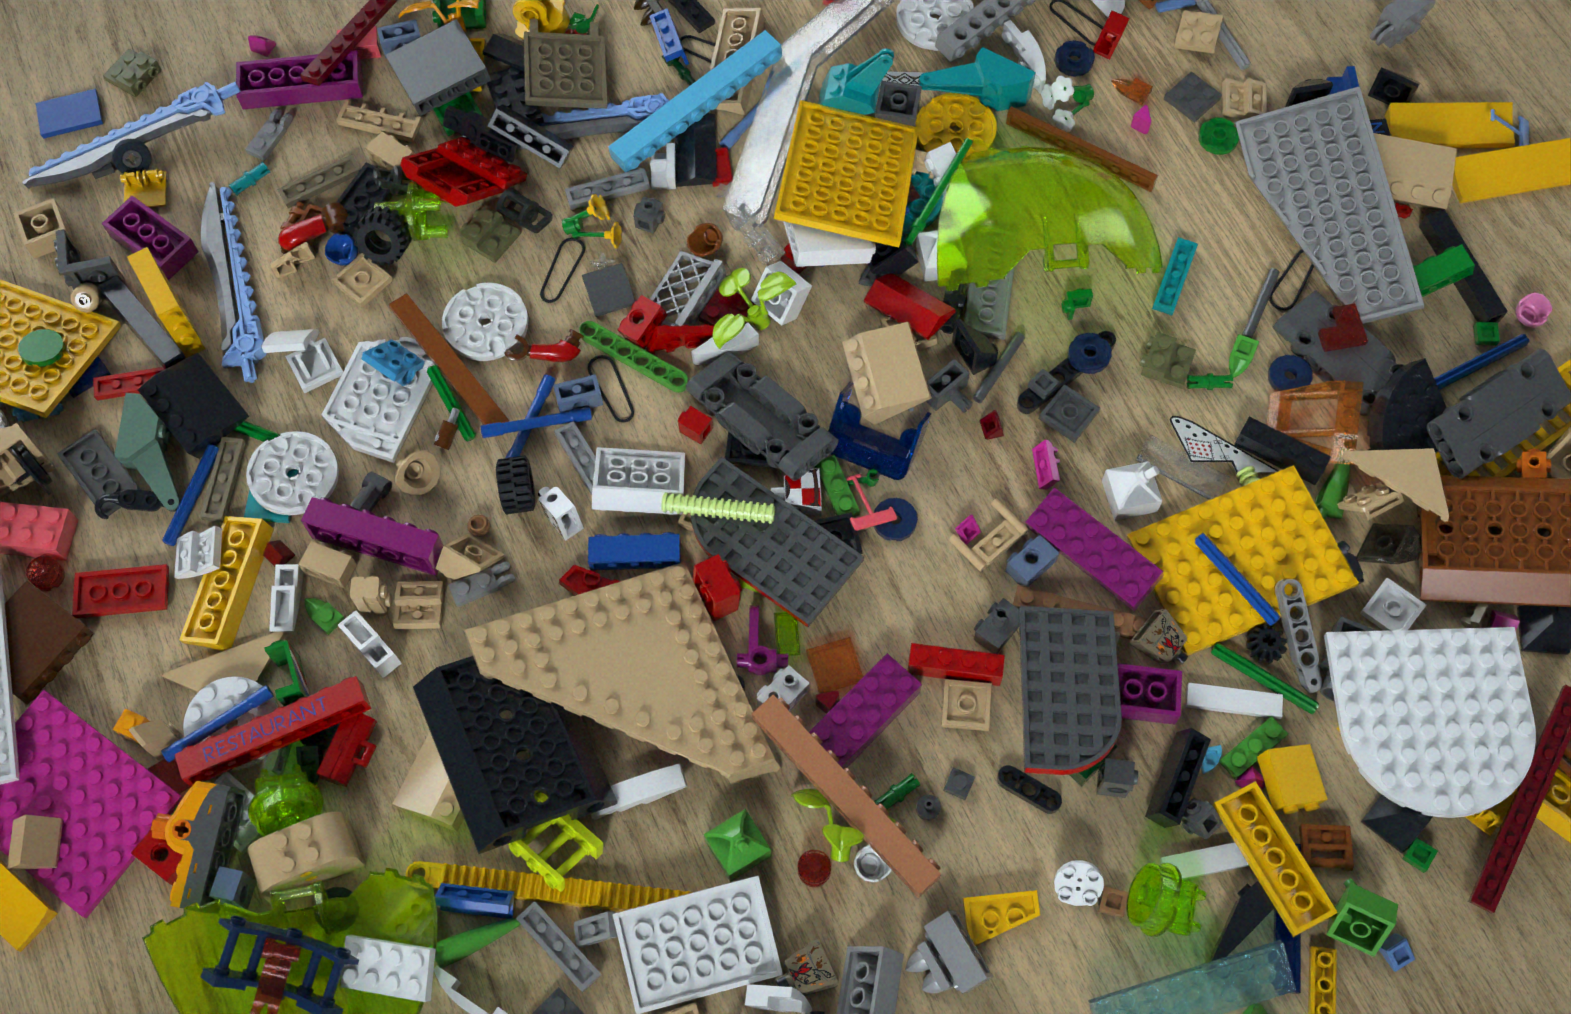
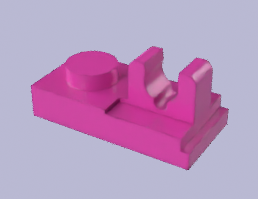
M1045 439L1035 446L1032 452L1039 489L1047 490L1060 481L1057 468L1060 459L1054 456L1058 452L1057 447H1053L1052 442Z

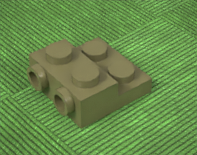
M128 49L108 69L103 77L107 82L137 97L158 76L162 69L156 59L143 52L138 54Z
M486 205L483 209L478 208L474 212L473 220L469 224H463L460 229L462 243L494 263L500 259L521 234L520 229L503 220L500 213Z
M1156 332L1155 337L1150 336L1146 346L1147 349H1150L1149 354H1144L1140 366L1143 367L1141 375L1183 389L1196 349L1176 343L1177 338Z

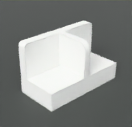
M666 143V153H655L651 156V188L653 190L676 189L675 143Z

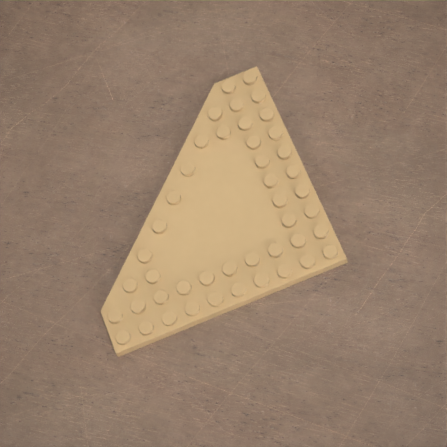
M685 562L465 630L467 641L481 675L494 677L512 688L525 690L532 693L536 698L548 703L554 702L563 706L565 710L580 716L590 717L596 723L608 728H616L626 732V735L657 745V748L673 755H681L688 758L690 762L704 768L709 767L721 772V775L728 778L774 762L771 749L761 728L752 718L753 710Z

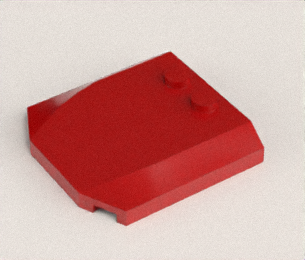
M437 148L405 156L401 160L400 165L407 178L422 186L425 191L432 192L440 200L448 202L455 207L501 194L506 190L436 152Z

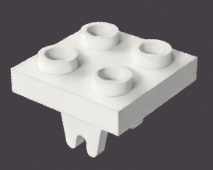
M325 338L315 342L314 345H308L306 350L295 351L285 356L304 393L328 383L343 374Z

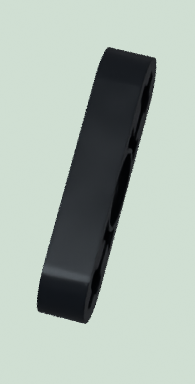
M1011 765L1003 766L999 770L997 782L1003 789L1047 814L1056 813L1061 807L1062 797L1052 788ZM1008 772H1010L1013 774V780L1018 782L1019 778L1023 779L1020 782L1018 789L1014 788L1016 786V782L1012 780L1005 782L1004 775H1007ZM1028 783L1034 785L1036 793L1031 796L1026 795L1022 789L1023 785ZM1040 791H1044L1040 800H1035L1039 796ZM1053 797L1056 805L1052 804L1051 807H1048L1046 805L1047 801L1044 798L1049 799Z

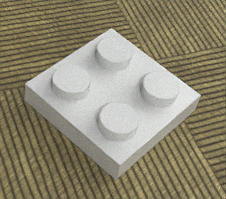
M1386 578L1360 614L1384 631L1408 630L1426 604L1389 578Z

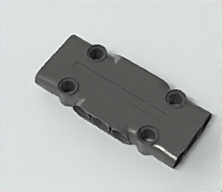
M1316 290L1279 318L1274 324L1273 329L1291 343V351L1295 355L1305 356L1304 360L1309 364L1312 372L1341 399L1354 401V409L1358 414L1370 416L1372 405L1380 389L1386 385L1390 377L1398 369L1405 365L1397 364L1394 354L1356 320L1352 319L1349 321L1345 317L1346 313L1342 307L1332 305Z
M1537 349L1517 364L1510 365L1505 370L1494 374L1460 397L1459 403L1447 407L1441 415L1427 424V431L1449 472L1454 477L1462 479L1484 463L1492 462L1495 457L1508 452L1541 428L1540 424L1544 421L1554 419L1557 412L1571 403V393L1549 353L1543 349Z
M730 351L721 355L692 377L686 385V391L706 407V412L711 416H715L723 428L757 455L761 453L765 456L767 463L771 467H778L793 481L800 479L832 453L838 445V439L824 427L818 425L817 417L812 413H807L805 407L768 376L759 377L754 365L744 363Z

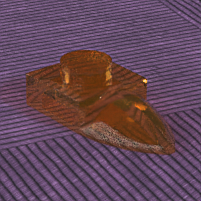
M1137 78L1133 81L1128 79L1111 80L1113 86L1120 94L1140 105L1144 103L1153 86Z

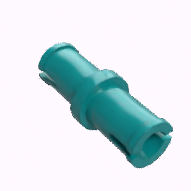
M261 162L249 172H243V176L229 184V187L238 196V194L251 185L255 186L258 180L271 172L264 162Z

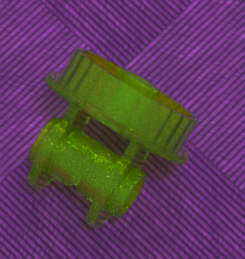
M293 764L292 773L269 776L267 768H262L260 770V778L255 779L256 795L248 806V816L252 824L256 826L258 833L264 837L320 815L324 803L323 795L317 786L308 782L306 772H301L299 764Z
M1148 863L1137 872L1130 885L1126 904L1127 916L1132 925L1140 927L1141 931L1150 937H1158L1166 931L1189 936L1191 932L1201 931L1202 925L1194 921L1196 902L1206 900L1207 893L1199 889L1197 884L1182 880L1181 872L1175 865L1170 863H1162L1160 865Z

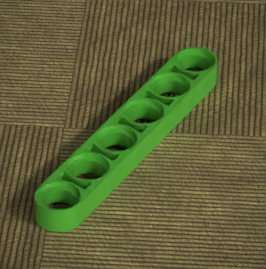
M586 321L581 324L579 332L584 336L582 339L584 342L673 392L681 393L686 390L688 377L683 371L593 321ZM587 328H593L595 333L587 336L584 334V331ZM604 338H611L613 340L608 346L601 344ZM622 348H629L631 350L626 356L619 354ZM639 358L648 359V363L643 366L638 365L636 362ZM662 367L666 369V373L662 376L654 373L657 368ZM680 377L684 379V383L680 386L672 383L675 378Z

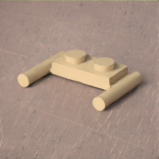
M998 498L991 505L1006 520L972 549L956 534L949 538V541L980 572L1020 540L1021 536L1025 535L1029 530Z

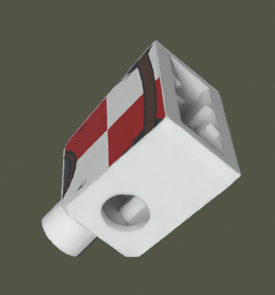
M819 468L809 470L796 481L784 475V487L771 488L774 494L804 515L821 516Z

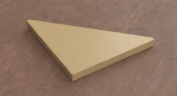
M1434 449L1343 451L1342 457L1345 461L1353 462L1358 465V469L1366 474L1379 478L1392 490L1399 494H1405L1413 499L1412 502L1427 511L1431 510L1441 516V520L1448 521L1449 513Z
M271 633L166 672L162 677L196 693L211 682L226 677H244L259 683L272 661L265 652L264 647L270 646L275 641L284 640L287 633Z

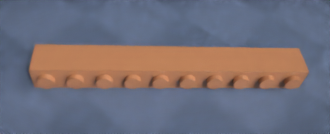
M773 694L752 712L754 722L853 828L863 833L865 842L919 899L940 879V866L932 858L928 860L922 854L923 848L914 839L910 841L904 835L906 830L897 821L893 823L890 820L887 809L880 803L876 805L871 799L872 794L864 785L860 787L854 781L856 779L854 774L847 767L843 769L837 763L839 761L838 757L831 750L826 751L821 746L823 743L814 732L810 734L804 728L806 724L798 715L794 717L789 712L790 707L783 698L777 699Z

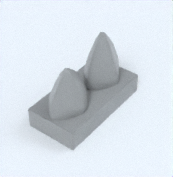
M928 941L917 946L918 949L909 958L905 970L909 972H922L929 969L931 971L927 974L922 986V990L927 993H939L954 988L950 979L952 976L949 970L941 965L936 947L932 946Z

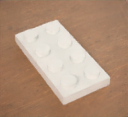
M356 935L345 937L344 948L349 949L351 955L359 959L358 965L344 964L341 987L421 1002L431 1001L435 948Z

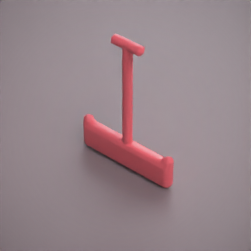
M856 474L847 477L848 481H854L869 515L850 518L854 530H862L897 519L893 507L873 513L857 480L861 475Z

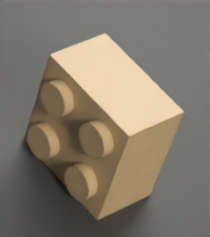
M54 198L13 213L23 243L34 259L56 251L54 240H56L57 230L64 229L75 244L64 212Z

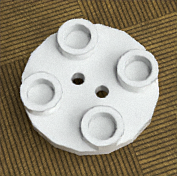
M1075 860L1064 864L1057 870L1054 885L1061 902L1074 906H1092L1097 902V898L1101 896L1104 881L1100 870L1095 865L1087 861Z

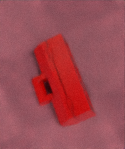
M361 713L340 723L317 771L322 780L347 787L357 765L367 768L377 747L375 744L368 742L377 723L374 718ZM362 747H364L365 750H364V752H363L361 758L358 759V755H359V753H360Z

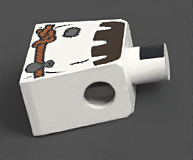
M543 487L539 490L538 500L545 516L565 541L584 529L575 506L558 487H554L551 490L549 487Z

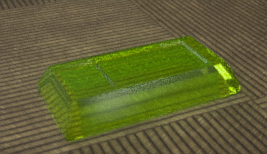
M787 612L774 613L777 654L788 653V656L801 655L797 619Z

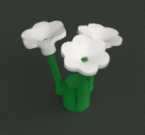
M1058 76L1052 86L1049 84L1044 85L1041 96L1044 107H1048L1049 110L1054 108L1056 100L1067 102L1071 95H1073V99L1076 102L1081 103L1071 112L1063 111L1059 108L1055 111V115H1053V121L1056 123L1057 128L1070 132L1075 125L1074 115L1090 105L1089 101L1094 98V89L1090 84L1072 86L1071 78Z

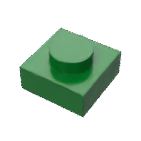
M1475 322L1473 325L1475 345L1497 346L1500 342L1498 323Z
M1416 837L1402 859L1425 873L1438 850Z

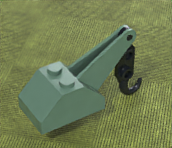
M125 394L114 457L127 469H137L153 491L127 489L118 493L100 496L96 500L94 507L97 516L102 519L109 518L101 510L102 505L106 502H113L127 510L155 512L161 507H165L170 512H176L181 502L165 455L167 444L171 443L172 434L140 394Z

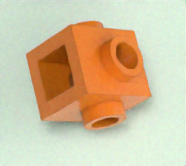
M1528 449L1526 452H1522L1521 459H1517V473H1521L1523 478H1547V472H1551V459H1546V451L1541 452L1540 449Z

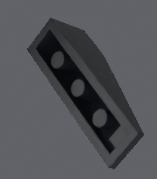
M1258 881L1252 886L1247 883L1237 893L1240 898L1235 902L1203 971L1206 975L1210 974L1275 908Z

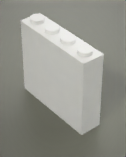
M783 221L796 267L870 263L872 254H875V242Z

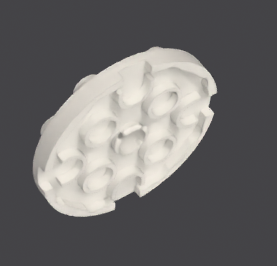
M901 0L897 6L896 22L900 33L910 43L924 49L939 51L935 47L937 35L972 10L974 6L971 0ZM937 14L940 17L937 20V18H933L931 15Z
M497 283L476 284V287L459 291L448 302L442 316L443 332L450 347L459 355L476 361L495 360L504 357L505 351L511 350L512 352L521 343L514 339L516 334L524 338L529 323L528 313L521 297L512 289ZM482 319H491V323L482 326L480 324Z
M294 431L281 433V436L263 442L249 460L246 477L254 499L262 507L276 514L299 515L305 513L312 497L328 499L331 496L338 482L339 468L333 451L324 440L310 433ZM290 470H299V474L291 478L287 476Z
M226 677L206 685L195 695L186 710L183 724L184 737L245 700L250 694L263 686L244 677ZM272 697L257 708H253L238 717L237 726L246 724L255 717L273 712L279 707L275 698ZM227 725L208 737L218 736L227 732ZM268 754L227 772L250 768L262 761Z

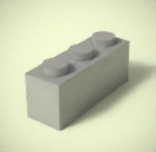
M955 910L943 913L924 926L927 931L925 936L928 942L936 947L939 953L938 959L944 968H948L952 975L950 978L957 991H961L962 994L968 993L993 978L992 973Z

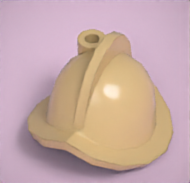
M426 450L416 451L396 464L398 469L395 481L396 485L403 492L409 495L421 496L429 493L437 485L440 477V468L432 453Z

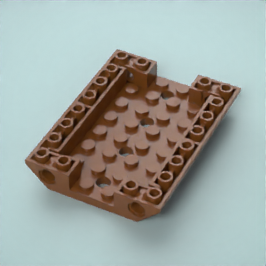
M1440 475L1449 513L1448 521L1441 520V516L1417 505V517H1420L1421 553L1419 556L1420 601L1571 607V479L1465 476L1459 479L1454 476ZM1448 525L1452 532L1448 534L1440 531L1439 526ZM1491 526L1500 529L1501 534L1492 535L1489 533L1488 528ZM1537 529H1547L1550 532V536L1543 537L1539 535Z

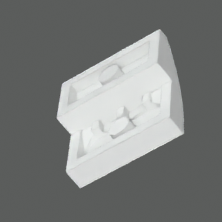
M319 329L273 332L264 340L261 346L264 353L306 350L308 345H314L320 332Z
M213 526L202 533L192 530L177 538L174 578L196 577L220 568L222 528Z

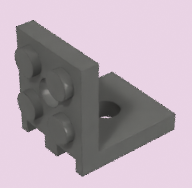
M64 229L56 231L54 247L57 257L55 258V264L60 276L64 275L65 283L68 287L72 286L74 290L78 285L86 282L99 286L116 275L125 284L124 276L110 256L81 262L80 251Z

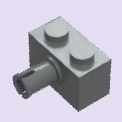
M953 359L927 381L932 398L926 402L937 411L948 401H952L963 413L967 412L966 408L969 410L973 402L961 390L968 385L970 373Z
M1004 598L999 604L995 602L988 610L989 616L985 621L981 619L974 627L976 631L974 640L993 654H998L1019 628V609Z

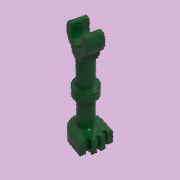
M662 55L663 61L668 66H673L678 71V76L685 80L689 86L696 82L691 76L690 70L680 63V57L666 62L664 55Z

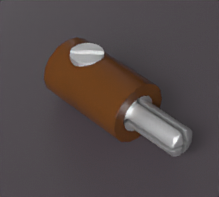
M452 408L448 421L443 420L435 437L434 445L447 450L450 449L458 429V425H455V422L460 412L459 409Z

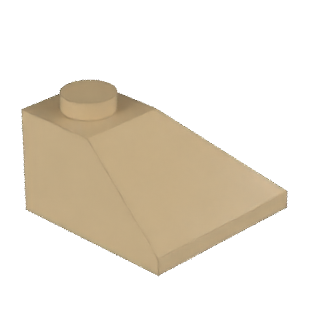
M467 533L443 546L436 569L446 577L455 580L484 570L503 559L504 554Z

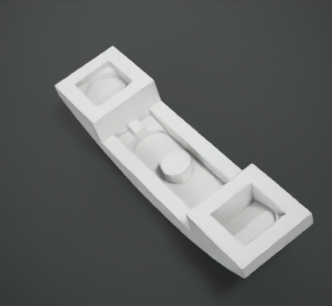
M436 965L434 972L440 985L457 1005L469 1014H489L456 992L461 982ZM497 1007L493 1014L508 1013Z

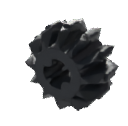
M1262 624L1260 628L1254 627L1252 634L1247 636L1249 643L1246 645V649L1253 650L1250 657L1258 656V663H1261L1264 659L1268 664H1271L1273 659L1279 661L1282 658L1281 654H1284L1287 650L1284 646L1287 643V639L1281 638L1283 630L1276 632L1275 625L1268 629L1266 624Z

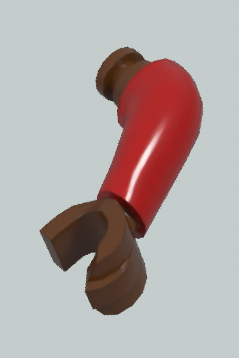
M338 202L330 203L322 209L323 218L319 214L284 228L278 237L281 252L286 254L299 245L326 232V228L331 232H343L344 227L342 223L346 221L348 216L347 210Z
M570 329V336H566L565 340L560 339L556 344H532L530 346L523 337L516 334L514 339L524 345L523 351L520 354H513L511 350H508L504 354L513 361H521L530 356V359L567 362L580 354L581 350L578 347L581 343L579 340L580 338L583 339L584 336Z

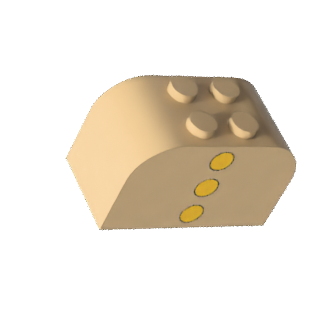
M328 812L311 817L254 841L247 848L260 894L271 904L365 866L351 821L342 812Z

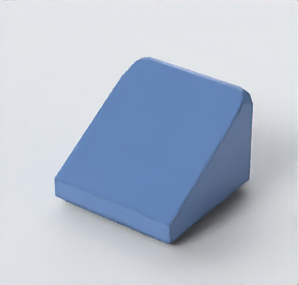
M1397 933L1386 938L1379 949L1395 972L1415 960L1407 939Z

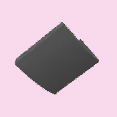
M622 263L582 275L595 317L630 307L635 302Z

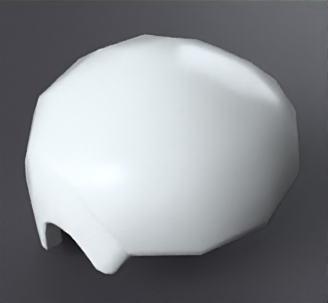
M869 845L864 846L855 855V871L864 881L875 883L883 880L890 874L891 869Z

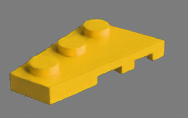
M1037 890L962 898L966 930L975 946L1040 916Z

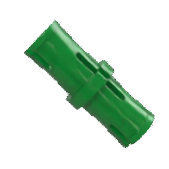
M1207 373V375L1187 376V381H1189L1187 382L1188 389L1207 388V390H1213V388L1230 389L1233 387V383L1224 382L1233 381L1232 374L1213 375V373Z
M911 773L897 785H891L889 787L890 790L877 800H874L876 805L882 804L888 810L897 802L901 803L904 801V797L919 787L920 782L917 778L914 779L915 775Z

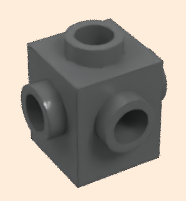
M643 196L641 202L637 203L634 209L635 228L654 234L658 225L662 224L665 219L666 213L663 209V203L655 198L650 199Z
M1195 797L1188 802L1182 818V827L1189 834L1194 833L1206 840L1223 824L1211 803L1208 801L1203 802Z

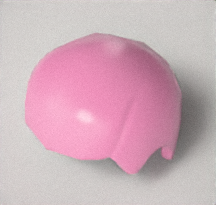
M1534 292L1519 301L1515 313L1520 323L1524 326L1535 328L1547 321L1549 314L1552 312V306L1549 299L1543 294Z

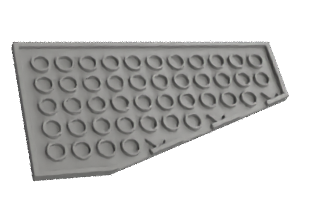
M1360 86L1235 122L1249 178L1354 320L1364 324L1424 309V302Z

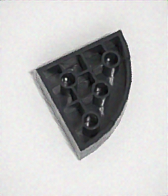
M1426 358L1409 362L1398 369L1378 392L1372 405L1367 425V436H1370V449L1368 450L1434 449L1435 453L1438 452L1427 431V424L1441 415L1447 407Z

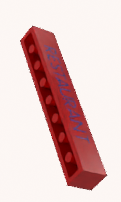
M357 676L345 678L339 684L322 688L318 693L311 696L301 697L290 705L278 707L267 715L255 717L250 722L241 726H234L218 736L208 737L204 742L195 746L185 747L181 752L175 754L181 779L192 787L196 781L204 782L372 709L364 685Z

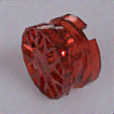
M44 555L34 558L28 564L26 576L39 590L51 591L52 588H58L65 578V571L54 558Z
M809 850L799 858L798 876L806 886L820 887L829 880L831 861L824 852Z

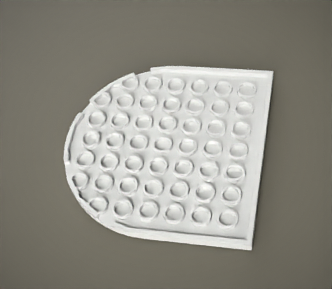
M1515 627L1325 633L1324 639L1338 724L1348 755L1351 754L1354 762L1359 767L1358 771L1379 793L1401 807L1406 806L1422 812L1421 814L1456 818L1478 814L1499 804L1521 784L1534 756L1536 729Z

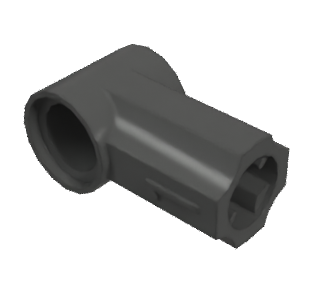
M372 471L369 472L362 482L361 491L350 506L361 512L362 510L371 512L380 498L384 499L389 494L392 482Z

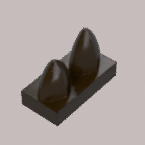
M657 0L635 1L634 10H643L650 6L641 19V26L652 24L650 15L664 10Z

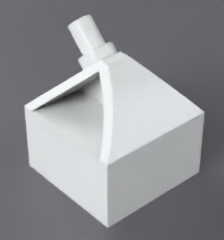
M959 227L918 234L916 249L924 282L950 278L951 272L956 270H962L966 273L968 261Z
M779 261L765 268L751 301L761 306L757 292L761 289V282L770 274L784 272L792 278L797 285L768 301H764L768 315L782 326L797 319L812 285L782 261Z
M1149 461L1107 469L1105 471L1102 484L1114 521L1158 512L1162 498L1154 476L1159 474V469L1156 466L1151 468Z

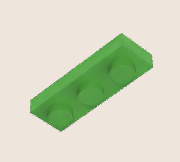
M836 456L824 458L814 467L819 468L820 480L836 516L851 512L853 517L860 515L859 507Z
M1271 716L1221 758L1219 763L1236 780L1258 761L1257 756L1267 749L1274 748L1288 733Z

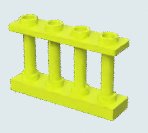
M538 793L534 796V799L538 802H545L548 797L544 793ZM569 814L534 826L526 833L525 838L508 844L510 851L516 857L521 856L526 861L530 870L534 873L539 872L549 887L552 889L556 888L560 892L565 889V879L563 876L585 855H591L597 859L603 854V842L577 819L571 820ZM551 824H556L560 827L562 833L539 854H536L528 846ZM568 839H573L579 844V848L554 870L545 861Z

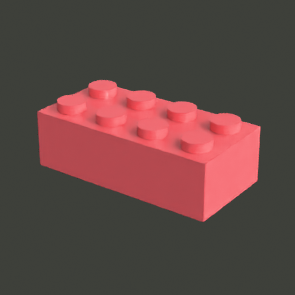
M0 502V554L66 561L78 518L69 509Z

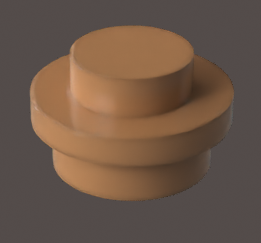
M477 514L469 519L467 528L470 534L480 537L489 531L490 522L484 515Z

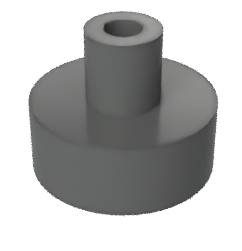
M933 795L920 797L916 805L918 816L927 821L935 819L940 812V802Z

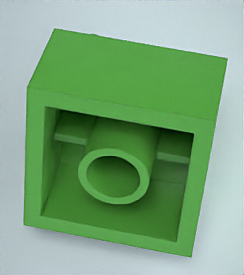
M746 809L704 834L705 842L730 882L772 856L769 845Z
M1349 878L1344 882L1346 890L1335 906L1338 913L1329 918L1326 935L1375 957L1396 925L1398 904L1361 886H1357L1354 880Z

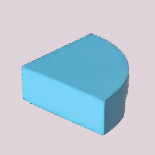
M1221 745L1208 747L1201 766L1203 774L1213 770L1219 763L1222 755Z

